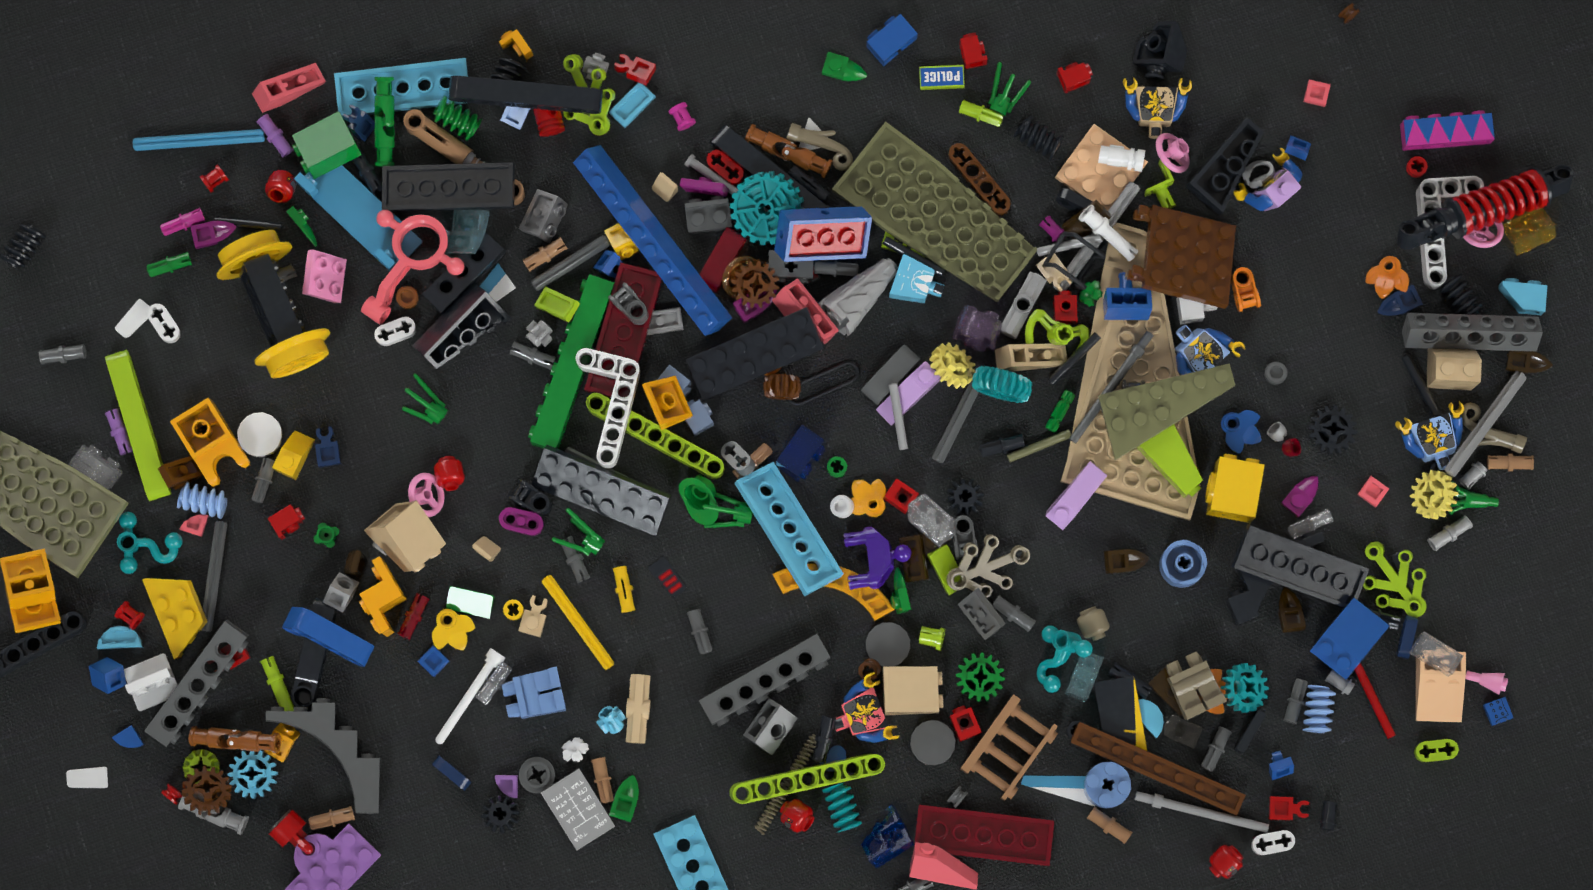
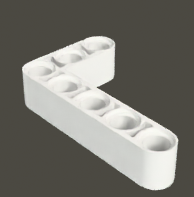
M1477 176L1425 179L1416 190L1418 216L1425 213V208H1441V202H1444L1447 198L1468 194L1470 191L1467 188V184H1474L1477 190L1484 187L1483 181ZM1445 185L1453 186L1455 193H1447ZM1429 186L1433 191V195H1426L1423 192V187ZM1442 238L1420 245L1423 281L1427 288L1433 290L1441 287L1447 279L1444 239ZM1428 252H1436L1438 260H1431ZM1430 273L1438 274L1440 282H1433L1430 279Z
M584 348L576 354V362L581 370L616 379L597 450L599 464L604 468H612L616 465L640 377V368L638 363L632 359ZM584 355H590L592 362L588 365H583L580 362L581 358ZM607 360H611L614 362V367L611 370H604L602 364ZM627 366H634L636 372L632 376H627L624 374V369ZM623 387H627L630 389V394L627 397H620L618 391ZM622 409L625 411V414L621 419H615L612 416L614 410ZM611 430H616L619 433V437L614 441L607 439V434ZM611 452L613 459L610 462H603L601 460L603 453Z

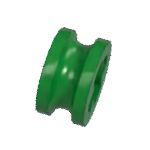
M838 456L832 457L827 463L828 473L832 477H842L847 471L846 461ZM835 461L841 462V467H843L842 471L838 470L839 473L833 472L834 468L831 467L832 463L836 464Z

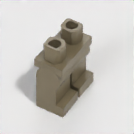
M1197 651L1185 656L1190 667L1185 671H1182L1178 660L1166 665L1169 675L1167 681L1171 686L1185 720L1227 702L1207 661L1203 662Z

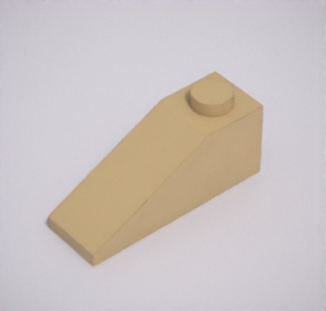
M1010 344L995 350L997 368L1010 372L1060 367L1067 360L1065 345Z

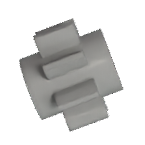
M595 53L593 57L587 56L583 66V72L588 73L587 79L592 80L591 72L597 68H602L607 73L609 63L604 61V55ZM597 71L596 77L598 79L599 77L601 78V73L599 71Z
M533 320L526 327L529 331L526 337L536 347L540 344L546 347L553 340L550 336L553 332L552 329L542 320L538 323Z

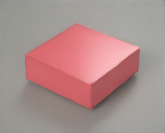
M1309 79L1303 102L1325 107L1331 84Z
M1370 476L1357 495L1376 508L1389 488Z

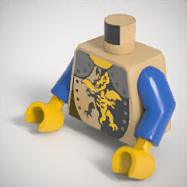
M1134 77L1133 84L1127 86L1125 78L1123 85L1126 89L1125 100L1127 110L1132 118L1138 121L1139 126L1149 127V138L1157 139L1162 134V127H1170L1171 123L1177 121L1185 110L1188 92L1192 88V81H1189V86L1183 87L1181 85V78L1179 80L1180 91H1178V87H1137L1138 83Z

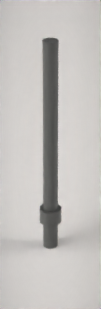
M1146 331L1140 341L1132 346L1129 356L1101 394L1113 392L1135 361L1140 359L1145 353V347L1154 336L1152 333ZM1099 399L1095 401L1069 437V440L1076 444L1101 410Z

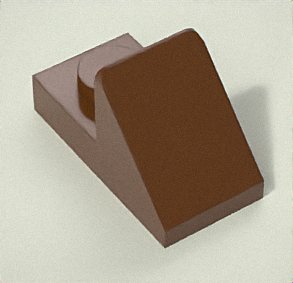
M191 456L163 464L158 468L167 487H173L175 490L183 487L186 482L191 483L203 476Z

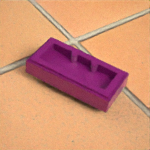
M700 177L699 180L681 178L680 186L686 192L728 196L729 188L723 183L712 182V179Z

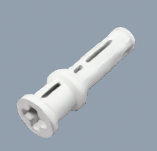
M1089 205L1080 214L1079 220L1081 222L1084 221L1088 224L1094 234H1100L1128 261L1135 257L1133 254L1137 255L1138 250L1109 225V219L1103 218L1095 211L1093 205Z

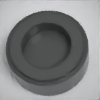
M1271 362L1265 368V379L1273 385L1281 384L1287 377V368L1281 362Z

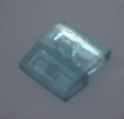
M454 210L452 231H446L448 246L445 253L475 254L485 235L489 211Z

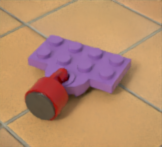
M290 809L269 830V835L282 848L288 842L296 847L294 861L300 874L285 890H348L381 856L350 824L334 839L320 833L307 835L301 829L306 822L294 810L291 811Z

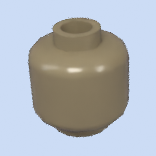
M1094 606L1079 613L1080 617L1077 619V624L1084 638L1092 637L1093 641H1096L1106 636L1104 632L1110 628V624L1102 609H1097Z

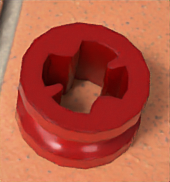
M1420 156L1411 158L1406 165L1408 175L1414 178L1423 176L1427 171V162ZM1413 162H1416L1417 165H1422L1419 170L1421 172H1417L1416 169L1412 170Z
M168 783L166 785L167 789L162 790L161 793L177 805L178 799L182 798V793Z

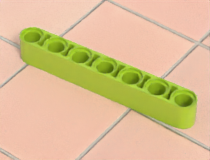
M128 350L105 356L149 501L171 495V488L167 487L158 470L163 465L130 354Z
M592 393L587 397L586 406L592 415L605 421L611 399L600 393ZM595 399H600L603 405L600 409L595 410L591 408V402ZM616 409V410H620V411L622 412V417H623L624 414H625V411L622 410V409ZM631 410L625 433L708 478L718 479L723 475L724 464L720 458L667 429L661 430L659 425ZM634 420L642 423L641 428L637 431L630 429V423ZM659 431L662 436L658 441H651L649 439L650 433ZM674 441L681 444L680 450L677 452L670 451V443ZM692 452H697L701 455L700 460L696 463L688 460ZM711 463H718L721 468L717 473H710L708 471V466Z
M870 753L738 782L730 788V797L734 802L746 804L877 775L884 770L885 761L880 755ZM871 758H876L878 761V766L874 770H870L868 767V762ZM853 762L856 766V771L854 774L849 775L846 772V767L849 763ZM831 767L834 770V776L832 779L827 780L824 772L827 768ZM810 772L812 782L805 785L802 777L805 773ZM784 777L790 779V787L786 790H783L780 786V781ZM766 782L768 784V792L761 795L758 792V786L760 783ZM744 787L746 789V796L739 800L736 797V791L738 788Z

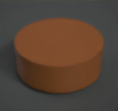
M403 286L397 291L396 300L402 308L411 309L417 305L419 295L415 288Z

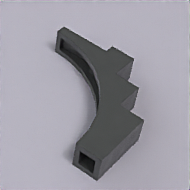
M319 698L317 703L312 702L311 712H307L306 707H294L293 711H284V707H271V711H266V722L283 723L299 728L316 737L332 751L349 778L354 797L355 814L379 813L380 758H375V754H361V758H357V730H352V726H339V730H335V703H330V699Z

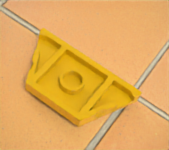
M142 579L173 658L179 659L182 657V652L187 645L194 641L198 631L202 630L208 622L191 580Z

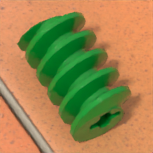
M444 95L433 112L436 115L435 122L437 123L443 119V127L450 123L451 132L459 128L458 136L465 132V140H469L478 129L482 118L477 121L478 115L476 113L469 117L470 110L466 109L462 112V105L460 104L454 108L455 101H449L446 104L447 96Z

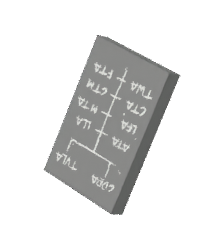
M580 769L575 770L541 792L576 851L615 827Z

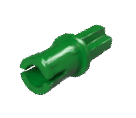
M186 252L170 258L166 256L164 260L148 264L147 271L149 276L154 277L166 272L174 273L173 270L191 266L192 262L189 258V253Z

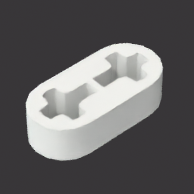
M161 304L151 305L148 308L147 316L162 340L167 343L176 342L180 337V329L167 309ZM154 310H163L161 313L164 319L163 322H160L157 317L152 318L155 315ZM166 324L171 330L175 328L172 338L164 336L167 332L163 326Z
M409 317L396 319L379 326L375 330V339L382 346H390L412 337L416 333V324ZM404 322L408 325L412 324L408 333H405L404 330L397 332L398 329L403 327ZM385 330L387 333L394 331L393 334L388 336L389 340L379 339V336L382 335L381 331Z
M1287 830L1261 834L1252 840L1251 848L1258 855L1290 850L1294 846L1295 837ZM1282 834L1286 838H1290L1287 847H1284L1283 844L1275 845V840L1281 839ZM1260 838H1262L1263 842L1271 841L1272 845L1266 846L1264 848L1265 851L1256 847Z

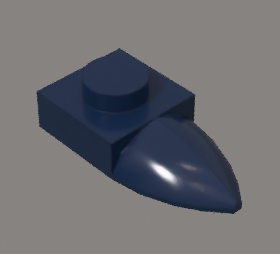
M1414 285L1408 287L1407 292L1397 291L1387 297L1377 312L1386 316L1403 315L1422 306L1423 303Z

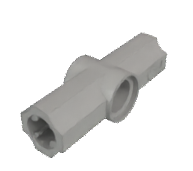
M1029 272L999 328L1001 333L1009 338H1017L1047 282L1046 279L1037 273ZM1019 301H1026L1029 308L1020 310L1017 307V303Z

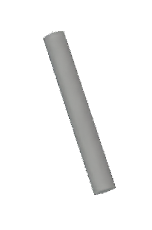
M1100 234L1082 237L1090 244L1103 242V237ZM1077 239L1061 242L1056 252L1086 245ZM1055 244L1037 248L1038 256L1048 255Z
M891 383L888 385L899 450L908 449L898 385L897 383Z

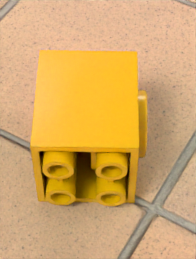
M1224 454V457L1220 456L1215 462L1214 471L1210 473L1205 496V502L1208 503L1206 515L1251 523L1256 518L1264 464H1259V460L1246 458V461L1237 460L1235 455Z

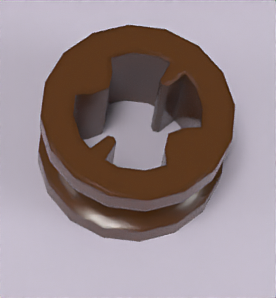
M1351 3L1338 17L1343 18L1344 24H1347L1360 10H1356L1354 3Z
M871 658L866 659L859 666L858 672L860 677L864 679L866 675L870 674V671L867 672L866 668L868 666L869 669L872 667L873 672H875L871 676L872 681L880 674L881 666L878 661Z

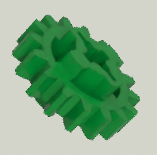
M973 653L971 654L972 660L969 661L967 658H964L963 661L966 665L958 666V669L962 672L956 674L957 678H961V681L956 685L963 686L961 694L968 692L969 700L976 696L977 702H980L981 697L989 701V694L996 697L995 689L1002 690L1003 688L999 682L1005 680L1004 677L1000 676L1004 669L997 668L999 661L993 663L991 661L992 655L986 659L984 658V653H981L979 658H976ZM977 663V668L973 672H966L969 666ZM986 664L993 669L995 674L988 672L985 668ZM981 667L982 675L986 676V679H983L979 688L978 679L974 678V676L978 674ZM966 681H971L975 686V691L968 687ZM987 683H994L991 689L983 692L984 686Z

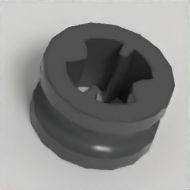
M961 786L947 800L948 803L952 802L954 804V808L968 794L967 791L963 792L961 790Z

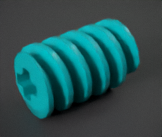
M844 783L822 790L823 793H830L825 798V801L833 802L828 806V810L835 811L830 817L831 819H838L833 824L834 828H841L837 833L862 824V821L854 820L860 814L859 812H852V809L857 805L856 803H849L854 798V795L846 794L851 789V786H844Z

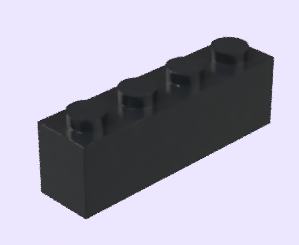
M473 282L412 347L437 369L458 355L462 348L467 345H473L477 342L476 339L486 332L489 334L496 329V325L502 321L505 323L511 318L484 289Z

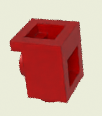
M976 33L964 35L960 39L959 46L965 69L987 65V55L982 56V54H985L983 41L978 40Z
M1075 62L1066 66V70H1063L1062 67L1057 70L1056 74L1065 93L1089 84L1090 76L1093 75L1089 64L1084 62L1081 64Z
M1059 291L1058 295H1054V321L1067 325H1076L1078 321L1077 295H1072L1071 291ZM1068 303L1070 308L1065 310L1062 308V304Z
M896 479L883 500L906 514L908 510L913 512L919 503L916 499L919 493L899 479ZM904 495L907 500L902 503L898 500V497Z
M291 504L268 518L278 537L282 540L286 538L284 533L291 534L300 528L299 524L305 519L300 508L297 507L295 509Z
M964 705L952 710L953 715H950V719L959 742L981 734L971 707L966 709ZM960 720H968V726L962 727Z

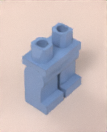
M557 666L513 677V681L502 684L504 697L517 696L518 703L506 705L509 718L521 717L525 719L566 711L562 689H560L561 683ZM555 690V691H553V692H548V693L540 694V693H542V692Z

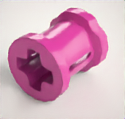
M686 102L677 104L668 111L677 122L678 131L685 130L696 123L686 108Z

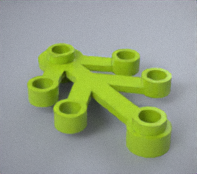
M577 54L568 55L563 61L565 70L571 72L578 87H587L580 71L583 66L582 58ZM570 60H572L574 63V66L572 68L569 66ZM597 68L591 72L593 80L591 88L600 89L602 81L606 78L604 69ZM597 71L601 73L600 79L596 77ZM610 88L603 90L600 114L574 113L573 117H571L569 112H564V117L567 120L576 119L588 124L590 131L595 135H604L610 128V120L607 114L611 101L615 99V92ZM606 92L610 93V99L605 97ZM597 121L601 123L600 128H597L596 126Z
M1376 541L1368 544L1365 549L1366 556L1378 563L1390 581L1376 579L1370 575L1366 577L1363 587L1367 590L1378 588L1399 592L1403 599L1390 598L1387 594H1380L1376 598L1377 606L1380 608H1386L1387 606L1402 608L1407 615L1412 617L1423 615L1427 608L1426 601L1421 597L1423 581L1427 576L1426 571L1422 568L1415 569L1412 572V579L1414 580L1413 592L1411 593L1407 588L1409 565L1413 559L1412 552L1403 550L1399 553L1400 568L1398 575L1384 557V546ZM1371 548H1376L1378 550V554L1376 556L1371 554ZM1403 553L1409 555L1408 561L1402 559ZM1417 571L1422 572V579L1416 578L1415 573ZM1367 579H1371L1373 581L1372 587L1366 584ZM1380 597L1386 598L1387 604H1381L1379 601ZM1411 603H1417L1418 610H1413Z

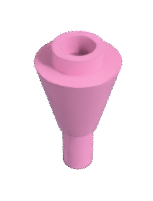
M1467 670L1465 678L1478 682L1500 695L1501 691L1505 692L1508 678H1504L1505 673L1480 674Z

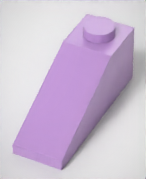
M926 361L898 387L902 415L940 381L941 377L934 375L935 370ZM889 396L876 411L892 426L895 421L891 397Z
M1089 461L1048 508L1046 517L1064 530L1101 485L1107 474Z

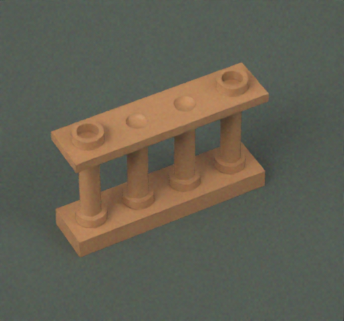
M1014 694L960 768L966 774L970 770L972 772L976 771L1005 793L1000 798L1003 801L1007 797L1013 798L1019 789L1016 787V784L1046 742L1051 744L1058 735L1055 731L1058 727L1056 724H1053L1049 730L1021 710V706L1018 705L1021 699ZM1009 716L1013 718L1016 716L1044 737L1037 748L1007 727L1008 724L1005 721ZM996 734L1005 736L1031 755L1024 766L994 746L995 743L992 742V739ZM983 752L986 754L990 753L1017 773L1011 784H1008L981 764L982 761L979 760V757Z

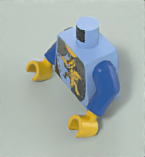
M1183 325L1176 331V334L1182 340L1175 348L1177 352V371L1180 375L1215 367L1230 353L1228 350L1230 348L1236 357H1240V354L1235 352L1237 347H1242L1246 350L1242 342L1234 343V340L1223 332L1211 328H1197L1192 332L1187 325Z
M1460 401L1459 409L1453 410L1452 402L1449 404L1448 407L1453 413L1452 416L1448 413L1413 425L1409 419L1404 417L1406 422L1404 427L1397 421L1395 426L1402 431L1401 436L1405 448L1417 458H1422L1424 462L1436 460L1439 470H1444L1450 462L1448 455L1455 453L1462 438L1463 419L1460 414L1463 413L1464 406Z

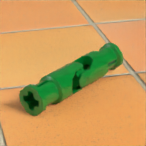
M374 77L376 81L374 133L375 148H377V162H375V166H394V162H392V148L395 147L394 96L392 95V81H394V77Z

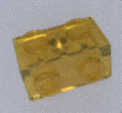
M1542 208L1528 212L1503 224L1504 233L1514 245V252L1517 256L1529 252L1543 243H1548L1556 237L1555 223Z

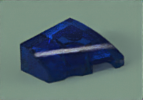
M893 805L886 809L889 813L881 823L877 822L872 833L861 844L869 862L876 868H879L915 845Z

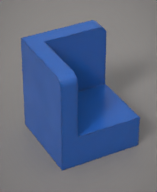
M107 657L89 665L92 685L109 694L126 685L123 665Z

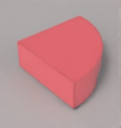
M198 514L190 517L183 522L180 530L202 537L209 515Z

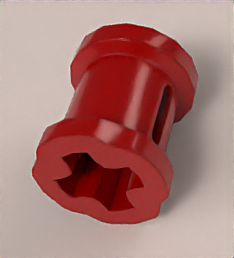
M218 164L215 165L214 170L205 176H200L211 193L216 186L224 181H229Z
M125 601L118 608L114 617L117 619L121 618L130 625V629L134 630L141 623L145 614L137 612L129 606L130 603L128 601Z

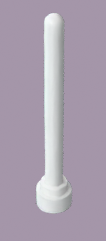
M491 648L485 655L487 656L485 659L486 664L435 739L437 744L444 743L492 669L496 668L498 664H502L505 659L504 656Z

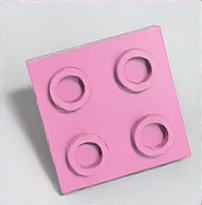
M308 250L302 294L333 303H341L347 259L316 250Z

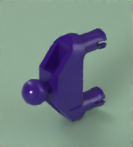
M871 526L865 527L863 531L844 533L846 547L865 544L868 552L869 571L867 574L849 575L848 580L850 582L848 583L850 590L870 587L873 590L879 589L894 570L893 559L899 562H906L911 557V549L908 546L899 545L895 550H892L889 541Z

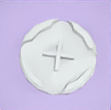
M263 412L247 416L240 423L237 431L238 442L241 448L249 455L256 457H267L273 454L282 442L283 434L279 422L273 416Z

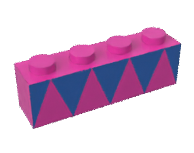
M1474 111L1472 115H1463L1462 112L1451 113L1447 117H1441V114L1428 115V118L1419 119V116H1408L1400 124L1403 151L1491 144L1495 139L1492 113H1485V111Z

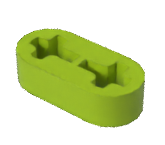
M1451 739L1424 741L1416 745L1414 754L1417 760L1421 762L1443 761L1456 757L1459 748L1457 743ZM1448 743L1449 747H1453V751L1450 752V756H1447L1446 752H1439L1438 748H1443ZM1424 745L1426 749H1434V753L1428 754L1427 758H1425L1423 754L1419 753V750H1422Z

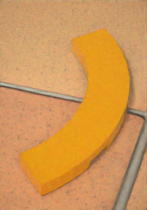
M816 563L807 564L811 571L818 570ZM840 567L844 573L843 576L824 586L842 591L856 599L866 608L874 621L894 611L889 600L879 589L873 590L870 587L850 590L848 576L859 574L849 569ZM787 568L772 574L783 594L799 588Z

